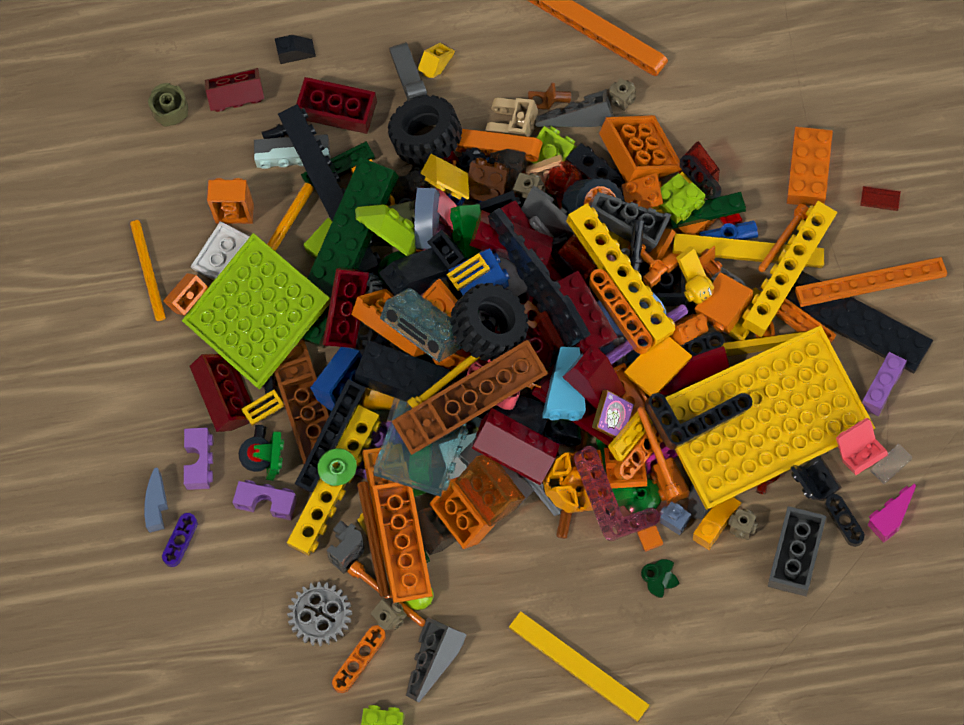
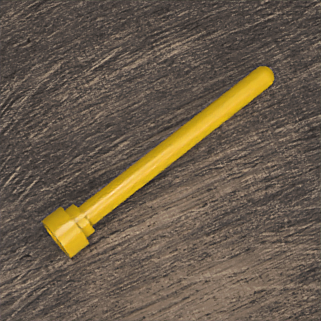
M470 355L422 395L410 398L407 401L411 408H414L426 401L480 357L475 358Z

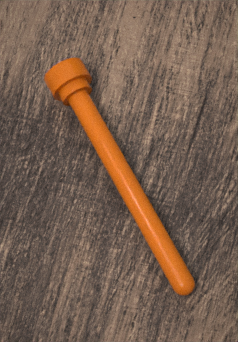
M799 204L796 207L794 218L758 267L760 272H764L799 222L802 219L806 220L808 218L805 215L809 209L808 206Z
M641 406L638 408V413L666 482V490L664 491L667 498L682 493L680 485L673 481L647 412Z
M358 560L355 561L349 568L348 573L353 578H361L379 593L377 581L365 572L363 564ZM391 592L389 596L385 597L386 599L392 598ZM399 602L409 618L421 627L425 625L426 621L405 603Z

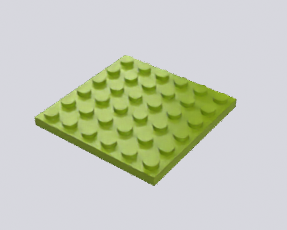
M253 233L182 319V322L255 387L261 389L328 307L331 298Z

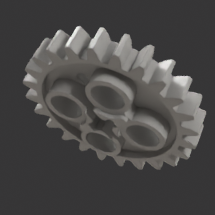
M320 582L317 583V587L310 583V589L308 590L303 586L304 592L302 594L298 591L296 592L298 599L291 598L294 605H288L289 610L293 611L287 613L289 618H293L288 621L289 625L293 626L292 632H298L296 635L298 639L304 636V643L310 639L312 646L316 641H318L319 646H322L323 641L330 645L331 638L337 642L336 635L338 634L343 637L344 635L341 630H348L349 628L345 623H351V619L347 617L352 615V611L348 610L351 604L346 602L348 600L347 595L342 596L343 591L341 589L336 592V585L329 588L328 582L325 583L324 587L321 586ZM318 597L321 599L319 604H311L314 598ZM307 605L318 613H321V611H323L324 616L319 615L317 617L314 611L307 608L305 609L304 607ZM332 606L338 607V611H337V612H335V613H329V612H328V610H329L330 607H332ZM304 615H311L309 621L303 622L301 620ZM327 618L334 619L335 622H331ZM326 623L329 625L326 630H319L321 624Z

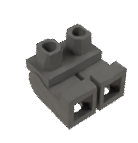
M340 521L333 528L336 533L335 537L339 540L340 544L336 548L331 545L326 551L329 561L345 574L351 565L363 554L365 547L362 534L356 529V526L352 523L347 526L344 522Z

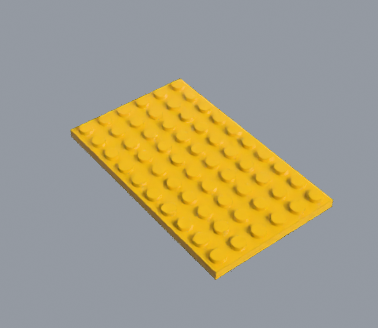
M821 325L665 397L680 424L738 394L746 393L752 398V406L744 414L675 449L706 510L791 470L790 467L793 465L799 466L837 448L836 438L839 434L865 418L871 421ZM738 400V405L745 408L744 402ZM658 402L652 404L654 407L659 408ZM721 409L722 414L728 416L727 410ZM661 417L662 423L669 425V421L665 417ZM705 417V422L708 425H712V421ZM688 426V431L695 434V429L692 426ZM671 435V439L674 442H679L676 435Z

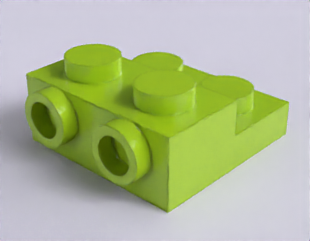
M544 126L537 136V139L543 142L539 159L532 163L535 164L561 155L565 164L566 157L577 147L574 145L576 141L568 136L565 138L559 135L560 131L553 126L550 128Z
M679 173L660 188L663 204L658 207L665 213L671 214L670 218L676 224L681 220L685 221L693 210L700 209L705 203V194L693 182L689 184Z
M369 705L368 709L363 708L361 725H403L405 716L403 712H400L399 708L389 707L388 711L380 710L379 706Z

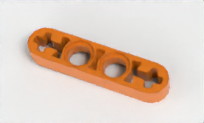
M652 424L653 430H654V432H655V434H656V433H657V430H656L654 424ZM646 433L623 461H618L615 465L614 474L616 478L620 480L632 478L653 453L650 441L649 448L646 449L644 447L645 439L649 441ZM658 433V435H656V438H657L658 443H659V445H660V443H661L663 440L661 439V437H660V435H659V433ZM634 452H636L638 455V461L636 463L633 461L632 458Z
M379 625L372 626L366 632L334 676L332 685L336 692L345 693L352 687L385 641V631ZM380 631L381 638H375L373 641L375 647H373L371 643L367 642V639L371 642L374 638L372 633ZM364 646L371 649L370 654L367 656H362L359 653L360 649ZM356 662L359 665L356 672L348 670L350 663ZM345 671L346 674L352 678L349 679V677H347L345 679L346 686H340V688H338L337 681H342L346 677L345 674H343V672Z

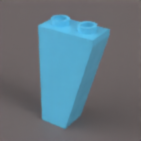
M560 347L553 367L542 414L543 418H549L550 420L569 419L570 421L582 419L586 411L585 398L563 378L564 374L580 356V347Z

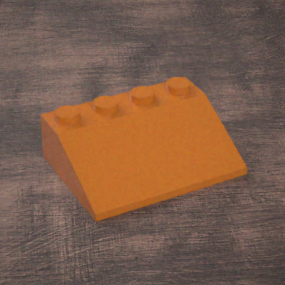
M654 115L606 117L599 135L626 183L656 172L658 179L682 170L677 154Z

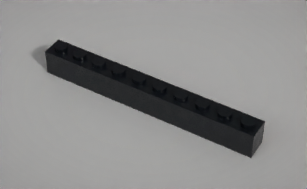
M298 104L278 113V116L331 221H333L346 190L344 187L340 188L338 182L341 180L336 171L332 172L330 166L333 164L328 155L324 156L322 151L325 148L320 139L316 140L314 136L317 134L312 124L308 125L306 119L309 117L305 109H300ZM370 241L358 269L360 271L368 273L377 271L381 259L377 252L373 253L371 249L374 246L372 241Z

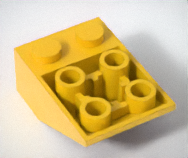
M430 154L421 171V174L425 176L424 180L459 200L462 197L468 200V173Z

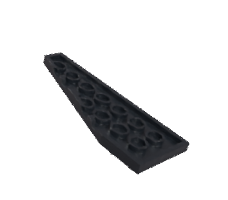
M502 209L494 210L488 215L490 226L497 232L499 242L506 248L510 261L515 264L519 277L525 282L529 295L534 298L537 304L538 311L541 314L544 313L546 325L553 332L557 345L559 347H573L590 336L589 330L568 295L564 296L560 292L561 286L559 283L550 279L549 270L532 248L527 249L524 245L525 239L522 235L519 236L514 232V225Z

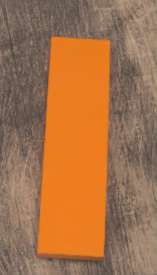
M402 445L363 450L366 476L393 603L432 597L411 480H409L407 464L404 461Z

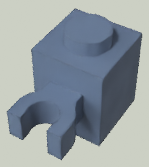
M670 502L668 506L665 505L659 513L661 516L660 523L678 535L683 532L691 520V514L684 510L682 506Z

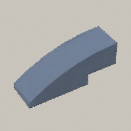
M417 188L414 224L417 250L431 248L427 241L437 234L440 216L437 212L440 193L435 188Z
M154 468L145 496L144 515L146 528L149 533L165 529L161 511L168 509L162 475L158 468Z

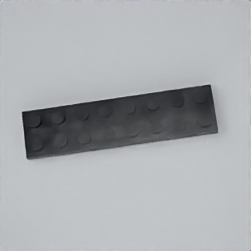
M803 271L801 272L786 299L825 327L886 359L888 353L891 352L907 360L904 369L913 374L916 372L933 342L932 339L852 297L800 307L795 292L796 287L822 282Z

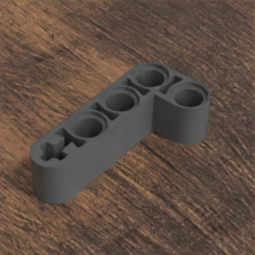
M407 42L390 47V54L407 100L411 101L413 97L418 96L419 98L422 95H427L424 82L420 79Z

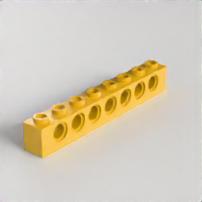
M817 201L815 206L811 205L805 214L808 218L806 221L802 219L797 227V230H799L797 236L792 235L787 243L790 245L789 249H784L779 256L781 262L779 265L775 263L772 267L770 280L767 278L764 280L760 287L763 289L762 293L755 295L751 302L754 306L752 309L747 308L742 316L745 319L742 324L744 328L762 338L838 213L837 211L820 201ZM812 222L818 223L819 226H815ZM803 236H807L810 240H805ZM794 251L800 252L801 255L795 254ZM785 265L790 266L792 270L786 269ZM775 280H780L783 285H779ZM766 295H771L774 300L768 299ZM757 310H762L765 315L759 314Z
M587 203L570 213L566 222L597 267L608 274L652 337V346L654 347L670 337L675 331L673 320L665 315L662 304L659 301L656 302L650 287L644 285L640 273L631 266L629 257L619 249L618 241L615 238L612 239L606 224L601 223L598 219L596 210ZM585 224H591L594 229H587ZM595 240H602L604 245H598ZM606 256H614L615 261L608 260ZM617 271H624L626 276H620ZM628 287H635L637 292H631ZM645 302L648 308H642L639 303ZM651 318L658 319L659 324H653Z
M358 405L336 447L349 451L354 456L357 466L363 460L362 451L365 448L368 449L372 442L370 437L373 431L377 432L381 425L379 414ZM359 426H366L368 428L364 434L357 432ZM351 443L359 445L355 451L349 450L348 446ZM335 462L333 467L338 466L339 462ZM320 478L287 541L288 546L308 556L311 552L314 553L319 545L317 540L320 534L324 535L328 527L326 522L329 517L332 518L337 510L335 505L338 500L341 501L346 492L344 487L347 483L333 486L325 483ZM330 494L332 499L330 502L325 503L321 500L322 496ZM316 511L323 513L322 518L319 520L312 518L313 513ZM308 528L314 530V534L311 537L303 535L304 531Z

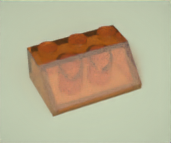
M485 455L476 456L455 481L489 527L513 512L525 499V496L502 466Z

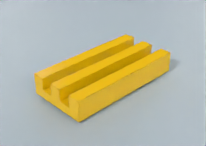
M480 253L449 272L447 276L457 291H460L490 271V267L486 264ZM479 260V262H478L477 264H475V265L472 266L471 268L467 269L466 271H464L463 273H461V274L458 275L457 277L453 278L454 276H456L457 274H459L460 272H462L463 270H465L466 268H468L469 266H471L472 264H474L475 262H477V261ZM479 267H484L483 269H481L471 277L467 278L460 284L457 283L458 281H460L461 279H463Z
M274 389L241 410L251 426L285 407ZM270 397H275L273 400L269 401L268 403L251 412L250 414L248 413L249 410L264 402L265 400L269 399ZM277 402L279 403L278 405L264 412L255 419H252V417L267 409L268 407L272 406L273 404Z

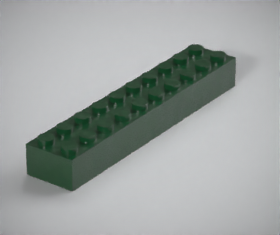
M361 157L307 278L330 298L332 296L336 269L343 267L358 270L374 234L363 223L356 220L355 209L363 206L386 205L399 177L394 170ZM330 304L301 338L302 340L321 348L325 347L323 340Z

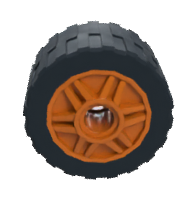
M591 178L576 181L570 185L566 192H564L561 205L567 211L566 214L569 215L583 205L589 204L597 192L620 198L622 201L625 200L621 190L614 182H611L609 179ZM585 224L587 229H594L591 224Z

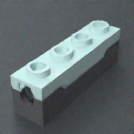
M328 134L314 135L316 140H321L325 148L322 151L324 156L328 155L330 158ZM289 137L254 140V160L257 168L268 169L274 166L288 167L289 165L303 166Z

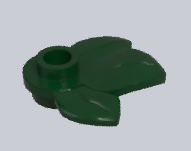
M661 559L655 564H646L642 568L641 577L647 582L648 591L652 595L663 598L664 589H672L679 585L677 577L671 572L674 562ZM653 571L655 575L649 577L647 573Z

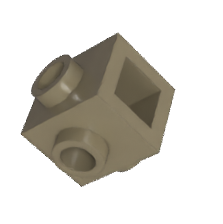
M620 78L617 83L614 82L609 88L610 102L624 111L636 99L635 86L628 80L625 81Z
M519 173L513 190L518 197L525 201L533 186L545 192V184L540 179L541 177L531 173L527 175Z
M738 509L736 514L732 513L728 525H731L730 533L737 538L749 540L751 533L755 534L758 526L756 515H753L754 513L748 509Z
M392 598L382 599L371 612V615L378 621L377 624L384 630L398 629L404 623L403 619L407 616L400 603H393Z

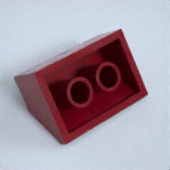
M258 68L205 80V90L211 111L220 112L227 107L233 106V108L243 106L244 103L251 102V104H255L265 99Z

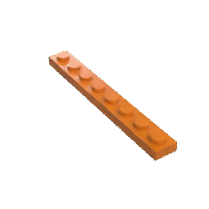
M942 257L798 286L795 292L800 307L943 278L947 276V270Z

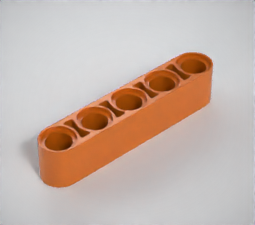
M462 129V138L460 143L457 144L458 147L455 151L462 153V151L466 152L467 148L474 147L481 150L486 156L536 162L539 159L543 142L534 137Z
M602 269L594 270L589 280L590 288L632 348L639 354L647 353L652 344L651 335L608 274ZM600 277L603 279V282L596 283L594 278ZM612 293L614 298L608 299L604 294ZM621 308L625 311V314L620 315L615 310ZM628 324H633V325H635V326H636V330H634V331L629 330V329L627 328V325H628ZM638 340H645L648 345L640 346Z

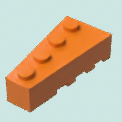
M387 289L357 297L351 315L411 356L417 357L428 353V342L433 340L434 335ZM388 310L395 311L397 314L396 322L388 320L386 316ZM400 318H403L416 329H418L420 332H422L424 335H426L427 340L423 339L421 336H419L417 333H415L413 330H411L409 327L403 324L400 321ZM398 323H401L403 326H405L419 338L424 340L425 345H422L420 342H418L416 339H414L412 336H410L408 333H406L404 330L398 327Z

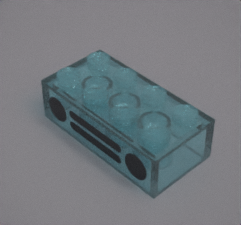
M408 288L386 300L380 319L436 361L440 362L462 349L463 346L457 343V337L452 333L451 328L453 325L450 324V317L435 307L430 301L420 296L416 291Z

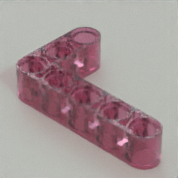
M586 446L575 453L574 462L605 539L615 541L648 529L660 521V514L654 508H648L623 517L596 449L592 446ZM583 454H586V455H587L588 460H586V459L584 458V455H583ZM591 472L594 473L595 479L591 476ZM598 490L601 491L602 497L598 494ZM605 508L609 511L610 516L607 515ZM646 515L650 518V522L647 521ZM629 521L633 523V528L630 526ZM613 527L617 530V534L613 532Z

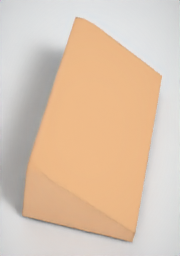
M561 155L526 167L527 175L533 173L540 176L544 184L568 176Z

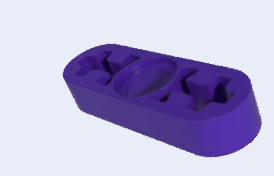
M184 513L180 516L163 551L162 559L168 567H176L181 562L197 528V519L191 513ZM191 519L193 524H188L186 527L184 521ZM179 535L185 537V542L181 545L175 544V538ZM173 546L174 548L178 549V550H175V553H174V556L176 557V559H175V560L172 559V560L169 562V559H168L167 556H168V555L171 556V555L173 554L174 549L171 548V547Z

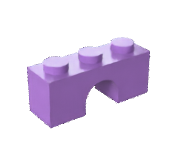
M891 352L888 353L863 399L862 404L866 411L879 417L894 384L897 383L905 368L907 360Z
M208 428L184 429L185 450L187 453L199 454V459L195 464L184 465V485L187 490L210 489V482H213V471H210V464H213V452H210V446H213L214 439L213 434H210Z
M245 480V482L238 481L232 503L236 509L254 512L258 502L269 500L272 502L270 512L273 517L292 520L297 497L292 490L287 488L279 490L274 489L275 487L269 484L261 486L256 485L253 481Z

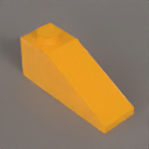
M733 497L712 507L694 531L693 541L710 550L729 523L732 513L735 514L742 502Z

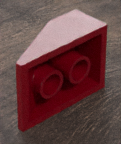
M591 344L577 358L563 376L596 409L598 408L603 390H608L620 397H623L626 393L608 357L594 344Z

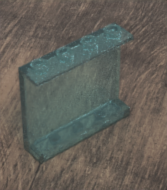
M399 401L392 420L411 410L407 408V402ZM391 421L374 465V476L441 497L443 490L447 491L449 487V474H453L455 471L456 463L454 460L456 457H460L463 448L460 444L462 440L465 441L469 432V429H466L467 422L411 455Z

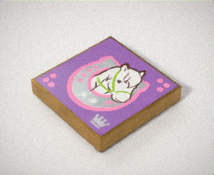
M603 390L592 428L615 438L629 422L634 404L608 390Z

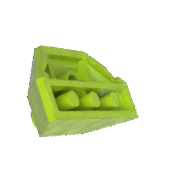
M386 205L357 207L355 209L356 220L363 223L375 234L406 256L416 253L414 225L409 219L401 217L394 208H389Z

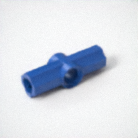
M753 220L735 225L727 223L721 228L699 232V236L748 240L757 238L758 230ZM731 233L733 236L727 237L724 234Z

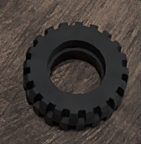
M422 95L419 98L418 96L413 97V100H407L403 103V106H399L396 109V113L392 114L391 121L388 123V135L400 159L411 165L415 163L416 166H423V164H426L430 154L443 159L445 157L448 158L451 152L456 150L457 144L460 143L462 138V128L452 104L446 99L435 95L431 97L429 95ZM436 125L430 132L414 136L418 130L426 126Z
M493 283L477 284L475 287L470 288L452 308V317L450 318V324L453 325L451 328L452 333L456 335L457 343L464 347L463 350L465 352L469 351L471 356L475 358L481 357V360L484 361L489 359L493 361L525 340L529 325L527 323L528 315L524 312L526 310L524 305L520 304V299L517 295L514 296L511 290H505L499 284L495 286ZM478 310L485 311L496 319L501 334L488 330L482 324Z

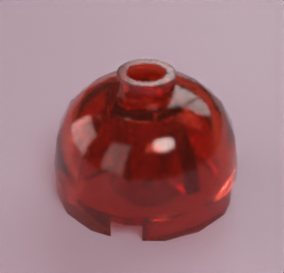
M561 161L559 163L561 166L553 167L545 180L546 191L558 199H563L564 192H566L570 185L582 180L579 169L568 161Z

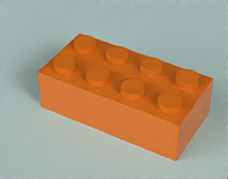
M795 127L787 204L815 206L817 201L825 204L833 130Z

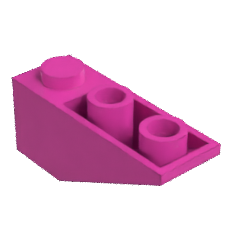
M915 484L911 487H904L896 499H889L881 511L876 510L869 516L868 526L883 543L899 531L915 491Z

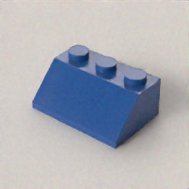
M340 347L311 386L317 401L330 411L333 410L347 380L349 379L354 382L355 373L362 358L359 350Z

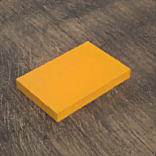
M668 337L654 347L651 344L649 351L645 354H640L624 371V375L651 396L654 393H659L688 363L692 355Z

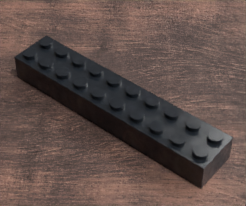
M368 341L356 370L354 382L407 402L412 397L415 398L422 395L452 370ZM460 373L437 393L466 377V375ZM519 395L515 407L511 410L502 409L497 405L492 407L541 435L548 421V418H543L542 416L545 403L523 395ZM490 409L466 423L479 428L481 420Z

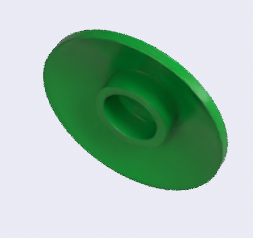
M647 479V486L635 487L637 497H634L633 504L625 505V508L632 514L648 515L654 512L660 504L659 487L653 484L652 480ZM644 492L645 495L643 497H639L638 493Z

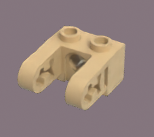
M495 98L493 100L491 109L494 112L513 115V118L509 124L489 122L486 125L485 132L526 137L532 136L538 114V108L534 100L516 98V100Z

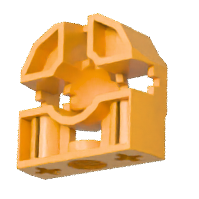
M600 450L562 453L555 458L543 480L546 496L550 498L556 507L563 509L567 513L602 510L610 504ZM550 479H559L560 486L551 488L549 486ZM577 487H582L580 492H577L575 489ZM577 496L579 497L580 508H578L579 504Z

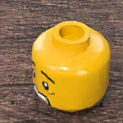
M698 275L686 283L684 294L689 302L693 301L696 304H700L712 296L714 286L707 276Z

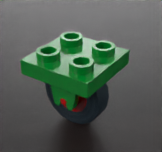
M273 432L270 442L261 437H251L245 440L240 446L238 453L242 466L253 472L267 469L266 480L274 481L275 476L279 475V471L282 468L283 458L280 456L284 447V439H281V432Z

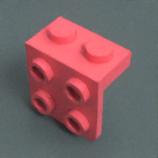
M868 418L859 421L836 438L842 462L855 475L888 456L887 450L875 439L872 423Z

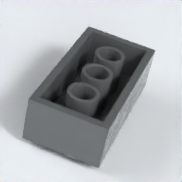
M787 507L768 587L807 597L827 516Z

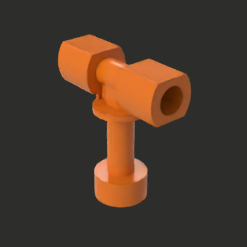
M642 243L641 258L650 266L649 272L643 276V282L651 289L661 280V275L665 272L670 273L679 263L672 253L662 261L660 259L654 260L645 251L646 246Z

